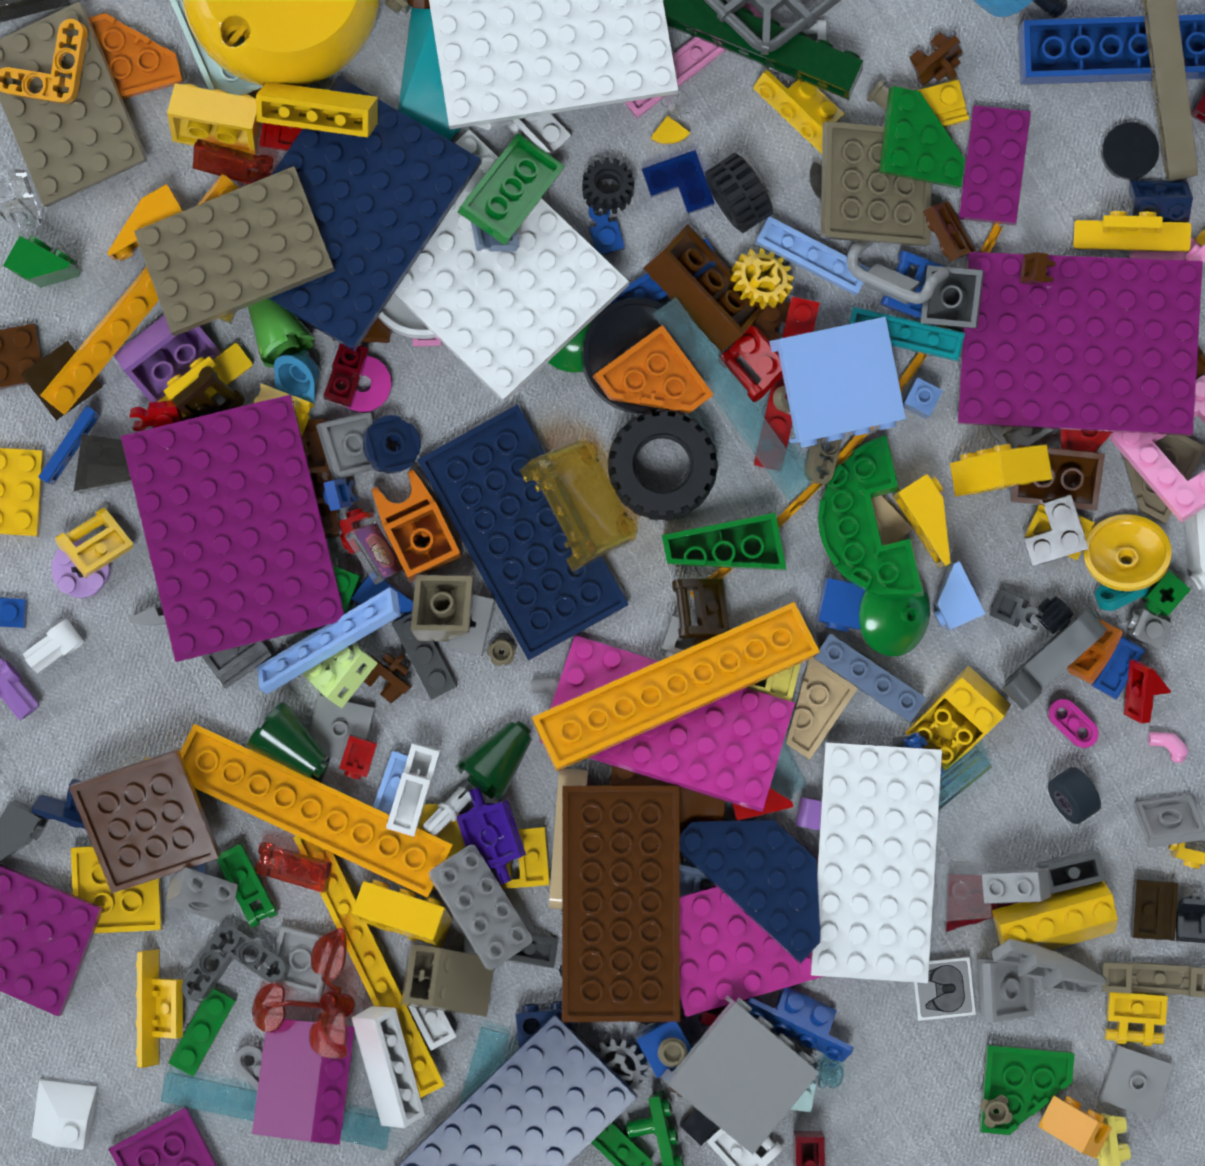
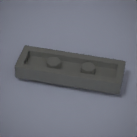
M411 613L392 623L430 699L433 700L456 688L457 685L434 641H418L412 633Z

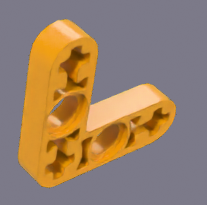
M74 19L63 21L58 29L51 74L4 67L0 69V91L12 96L60 104L72 103L77 98L88 37L86 26ZM73 28L78 30V36L75 35L71 38L67 35L68 30H73ZM65 44L77 47L76 51L70 48H64ZM67 54H72L75 58L74 66L70 69H64L62 66V58ZM60 73L66 74L68 76L72 75V78H63L60 76ZM11 76L13 79L22 81V86L16 84H9L8 86L4 84V79H8ZM40 78L43 82L42 90L39 93L33 94L30 90V83L33 79ZM65 83V86L69 88V92L64 93L62 96L61 93H58V88L64 87Z

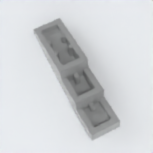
M1009 939L992 951L994 962L1017 965L1019 976L1042 979L1044 990L1088 996L1107 984L1104 977L1062 954L1034 944Z

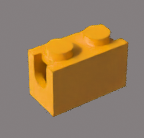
M1053 1096L1038 1127L1077 1151L1097 1159L1112 1127L1103 1122L1105 1117L1091 1109H1088L1087 1112L1080 1109L1082 1103L1069 1096H1066L1065 1100Z

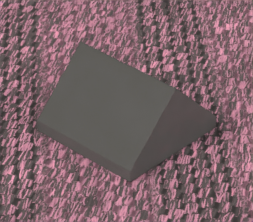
M927 265L926 280L940 268H946L949 276L936 286L931 298L923 303L920 323L977 329L984 270Z

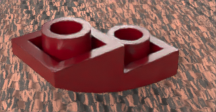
M340 343L323 395L325 400L347 407L352 406L369 348L358 346L354 352Z

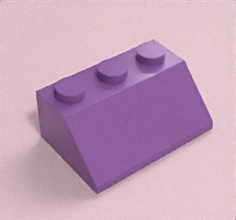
M163 315L119 349L114 357L123 371L150 402H158L166 395L163 390L168 387L167 382L178 374L185 375L191 370L189 366L198 358L203 356L206 359L210 356L212 359H215L222 352L202 326L173 336L165 315Z

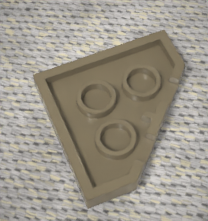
M1166 435L1155 442L1183 477L1189 481L1205 451V446L1184 435ZM1121 453L1138 510L1163 524L1167 523L1172 513L1171 510Z

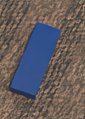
M88 406L85 407L38 478L48 484H55L99 419L100 413Z

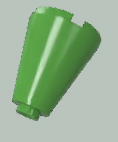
M269 299L248 306L260 358L264 366L273 368L274 362L279 356L292 355L303 350L309 351L312 348L313 343L311 340H315V337L297 316Z

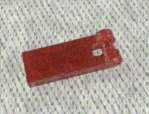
M200 139L194 144L193 169L218 176L223 174L229 179L247 184L272 175L270 170L273 169L274 159L270 155H255ZM251 168L257 169L258 172L251 171Z
M259 843L258 853L260 854V861L256 863L255 869L257 874L321 893L328 891L332 867L331 862L279 848L272 843ZM272 858L275 859V860H274V866H273V864L271 863V859H272Z

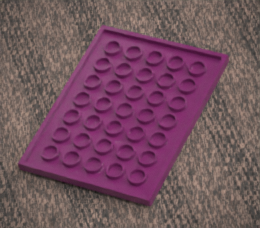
M968 253V269L984 270L978 327L977 329L964 328L963 332L965 336L962 348L958 424L1193 435L1203 261L1048 255V260H1053L1056 263L1055 267H1047L1046 275L1053 277V281L1026 285L1020 283L1024 254Z
M291 395L121 436L175 662L338 622L341 616L345 614Z

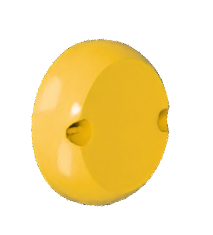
M182 0L186 19L194 37L206 54L220 67L238 78L264 86L266 82L305 86L324 80L337 73L356 57L368 41L375 26L380 0ZM241 37H244L245 42L243 44L233 47Z

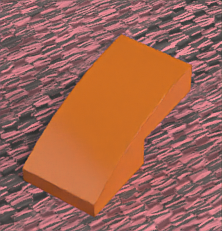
M1098 619L1107 631L1067 667L1070 674L1090 684L1095 681L1110 660L1123 634L1121 629Z

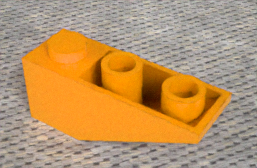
M167 184L140 200L107 252L112 260L119 259V261H123L134 254V249L140 247L134 231L184 211L172 189Z

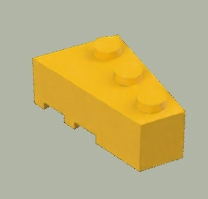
M1011 444L998 445L993 448L978 450L974 453L960 455V461L950 463L955 497L1005 489L1014 485L1030 484V482L1052 479L1047 445L1011 449Z
M373 880L372 884L363 881L351 913L358 921L387 932L393 931L408 936L407 939L413 942L420 940L432 944L433 947L437 948L443 947L453 920L445 907H442L443 903L429 897L426 901L415 898L416 894L411 891L400 889L399 892L390 890L388 884L378 880Z

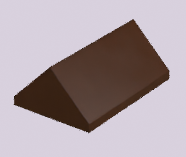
M1018 444V445H1017V448L1032 447V446H1031V445H1021V444ZM1047 447L1052 479L1010 486L1011 502L1044 505L1043 501L1071 493L1076 509L1097 511L1105 453Z

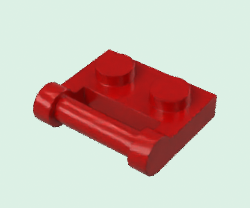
M751 325L732 347L718 358L721 366L728 368L748 391L747 396L752 402L759 401L783 375L778 351L771 352L769 340L754 325ZM740 355L762 379L758 384L752 380L736 361Z

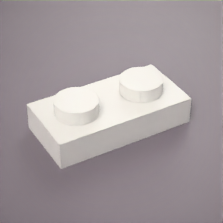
M408 1006L430 1051L456 1038L444 1011Z

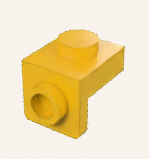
M1185 843L1168 845V849L1171 850L1170 856L1183 859L1184 866L1200 869L1201 864L1205 865V852L1185 848Z

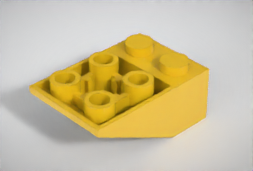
M968 665L905 733L909 736L919 732L921 737L924 736L927 745L923 747L924 749L942 750L941 767L948 772L1005 717L1011 704Z

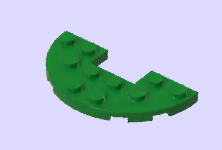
M885 435L858 447L853 451L852 456L842 465L839 464L836 467L832 479L827 483L823 498L820 500L818 511L819 533L826 553L835 568L855 586L869 593L888 598L924 596L912 542L910 539L882 545L872 501L874 497L900 491L888 438Z

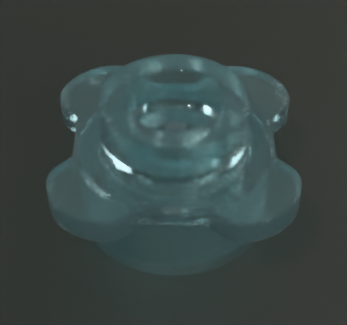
M823 1060L818 1070V1087L824 1089L826 1086H829V1088L833 1089L842 1083L844 1070L839 1061L833 1060L829 1062L828 1060Z

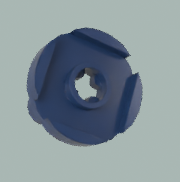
M387 415L377 419L363 434L364 454L372 468L378 472L395 474L408 469L413 465L421 449V440L416 428L396 415ZM387 437H390L394 442L397 441L398 446L394 448L395 452L386 447Z

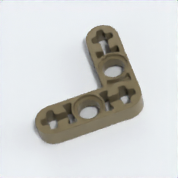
M780 386L773 394L774 405L778 410L791 415L788 400L785 399V394H787L785 386ZM823 438L817 439V445L810 446L805 465V476L809 482L825 484L832 479L842 439L830 441L831 444L828 451L822 448ZM819 456H826V460L819 458ZM817 466H819V469L822 470L821 475L819 472L816 471Z

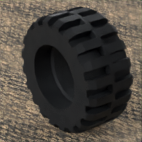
M668 409L644 412L642 415L629 420L619 430L612 442L608 458V474L613 491L625 507H628L640 517L643 516L655 521H669L684 517L704 502L714 486L718 470L715 445L712 443L707 430L703 429L694 418L691 419L685 416V413L679 411L671 412ZM655 439L673 440L680 444L688 455L690 462L688 477L680 487L673 491H653L643 485L637 476L635 468L636 457L645 444Z

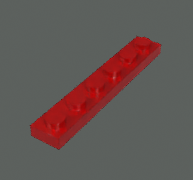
M791 296L782 338L813 332L820 302ZM783 375L770 389L753 464L754 466L782 471L793 424L791 415L778 410L773 402L775 390L780 386H785Z

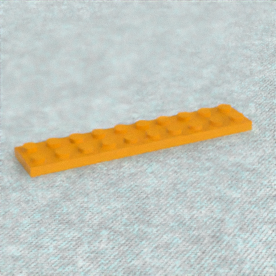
M792 602L532 717V722L557 772L814 658L820 651L795 602Z
M193 724L180 751L194 788L427 898L430 897L434 889V884L429 877V871L447 860L454 846L418 828L415 836L387 829L386 826L390 815L312 778L309 779L196 724Z

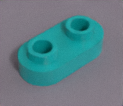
M1102 584L1095 591L1096 602L1102 610H1117L1148 594L1151 586L1137 591H1119Z

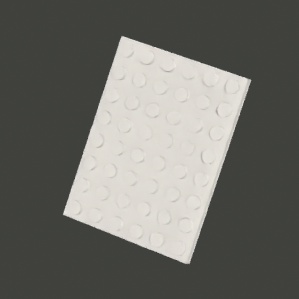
M429 0L450 129L678 94L663 0Z
M468 130L455 144L479 157L482 163L393 295L505 403L629 286V281L543 199L539 201L517 230L520 244L517 252L489 251V249L476 251L471 221L460 215L458 210L499 157L474 133Z

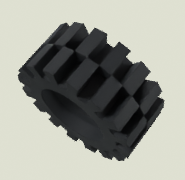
M604 158V164H601L600 160H596L595 167L590 164L587 167V172H584L582 180L584 200L586 199V204L589 207L593 205V211L597 213L600 208L602 209V214L607 215V210L610 209L612 214L617 213V208L623 211L626 209V204L629 205L634 194V177H632L631 169L627 170V165L624 162L619 166V160L614 159L613 163H609V158ZM603 179H613L619 184V189L615 193L604 194L598 190L597 185Z

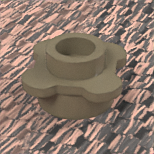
M998 1095L993 1100L984 1099L981 1101L980 1109L984 1111V1123L987 1127L993 1128L995 1125L1009 1123L1012 1120V1114L1007 1107L1008 1099L1004 1095ZM998 1109L999 1112L994 1114L993 1110Z

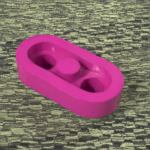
M1057 699L1049 705L1047 710L1048 720L1073 745L1088 748L1095 744L1099 735L1097 726L1073 702L1067 699ZM1059 708H1064L1066 711V716L1063 719L1057 716ZM1080 728H1085L1087 731V735L1083 739L1079 738L1077 734Z

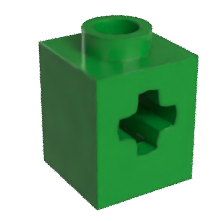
M1169 570L1158 582L1151 585L1149 593L1141 598L1146 601L1144 606L1155 616L1159 614L1169 616L1191 589ZM1167 590L1166 596L1169 600L1161 601L1162 595L1159 591Z

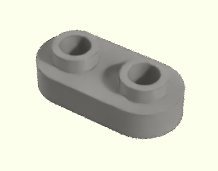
M246 1046L236 1053L235 1067L258 1090L262 1052L256 1047ZM246 1055L254 1057L255 1062L252 1066L244 1064L243 1059Z

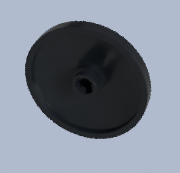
M628 298L609 305L590 323L582 341L581 364L590 387L604 402L616 409L630 413H644L650 410L654 412L661 409L610 400L595 381L593 375L662 325L695 368L696 350L693 337L682 318L671 308L651 299Z

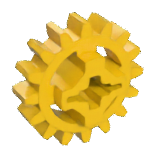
M760 248L757 254L753 249H750L747 255L742 253L732 268L734 273L730 279L733 282H737L733 290L742 292L740 299H750V306L758 302L761 309H764L767 303L772 308H775L778 302H784L792 290L793 286L790 284L794 276L787 275L791 267L782 265L784 258L775 259V254L772 252L766 255L763 248Z

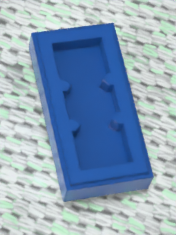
M1121 636L1110 660L1090 686L1117 700L1128 680L1130 660L1140 661L1145 649Z

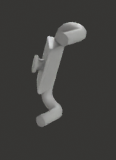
M857 241L852 245L847 255L849 271L855 278L862 281L866 287L906 305L909 302L921 304L928 301L936 286L949 276L946 268H940L926 280L922 291L917 293L915 291L920 284L919 281L878 263L869 271L860 267L858 258L861 252L873 245V242Z

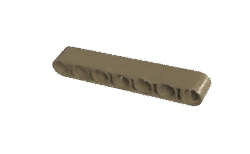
M1142 0L1166 179L1169 182L1198 175L1177 2L1176 0Z

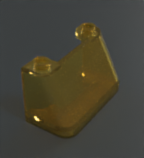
M586 439L577 440L542 454L529 461L520 469L526 483L531 480L537 482L535 486L536 491H543L568 539L564 545L566 549L569 547L572 549V556L566 559L572 572L635 541L636 533L638 532L636 523L632 518L628 517L597 457L598 453L595 445Z

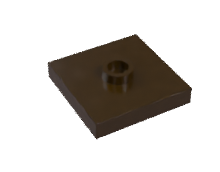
M68 340L21 374L56 421L64 416V414L40 395L76 352ZM96 378L69 411L102 388V385Z

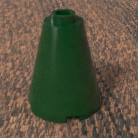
M281 702L265 717L266 721L261 728H256L249 738L247 746L251 750L309 779L314 775L319 778L329 766L326 763L328 756L291 707Z
M517 721L516 724L509 722L462 758L455 768L460 774L465 770L470 775L467 781L475 788L480 787L484 795L490 799H493L495 796L496 801L500 802L504 798L532 741V738L529 736L531 730L520 721Z

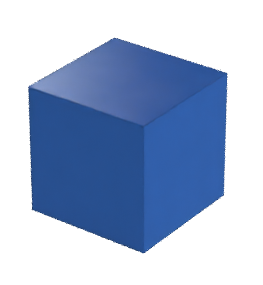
M830 578L824 579L816 622L826 623L827 628L849 632V629L861 630L859 610L865 590L849 582Z
M656 1022L636 1033V1040L657 1078L661 1077L667 1068L672 1072L677 1068L668 1067L660 1061L658 1048L663 1040L670 1037L679 1038L686 1045L687 1054L692 1049L679 1022Z

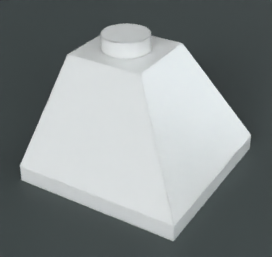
M40 1079L32 1138L57 1147L84 1150L91 1140L98 1086Z

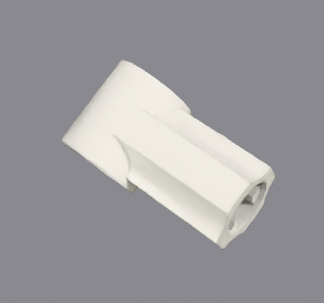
M68 619L55 625L46 633L47 636L23 653L26 662L37 674L41 673L62 656L66 657L85 643Z

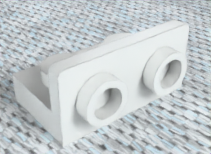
M551 114L513 119L511 124L507 125L515 136L519 133L550 156H553L571 139V134Z

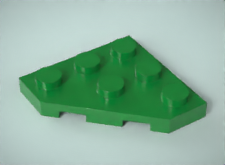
M897 86L889 88L879 173L955 189L962 187L965 158L921 92Z
M987 1044L982 1100H993L998 1095H1004L1008 1099L1007 1107L1012 1114V1120L1009 1123L995 1125L993 1128L985 1125V1114L981 1110L979 1131L991 1134H1012L1019 1128L1018 1126L1037 1113L1050 1102L1049 1100L1072 1083L1075 1053ZM994 1109V1110H993L994 1114H997V1113L999 1112V1110H998V1109Z

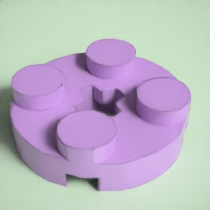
M79 540L73 544L75 547H78L86 541ZM61 549L56 551L51 568L53 580L59 590L77 598H87L96 595L101 591L105 583L108 582L111 574V565L109 563L89 577L80 578L78 573H74L75 564Z

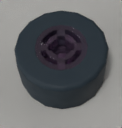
M1070 767L1048 783V792L1055 807L1065 819L1073 824H1080L1101 809V799L1097 789L1091 780L1078 768Z

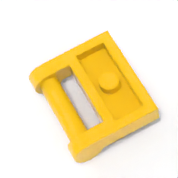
M104 507L96 511L94 517L67 534L61 533L55 537L59 548L68 555L85 578L133 549V542ZM103 525L106 527L105 530L78 547L74 546V542L99 526Z
M545 827L518 829L526 855L518 858L520 878H512L511 864L509 862L506 866L512 880L500 884V881L497 880L502 889L550 885Z

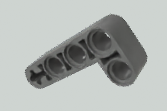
M1087 608L1084 609L1062 631L1060 630L1005 680L1002 689L1024 710L1039 697L1046 685L1092 646L1107 629Z

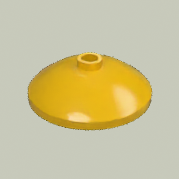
M1131 514L1116 515L1099 522L1089 532V537L1086 541L1088 549L1083 550L1086 568L1094 579L1106 587L1119 591H1137L1158 582L1167 572L1172 554L1169 538L1159 525L1145 517ZM1129 561L1131 564H1123L1122 562Z

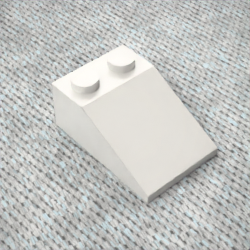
M1205 508L1184 521L1188 570L1191 573L1189 580L1197 591L1201 590L1203 594L1205 593Z

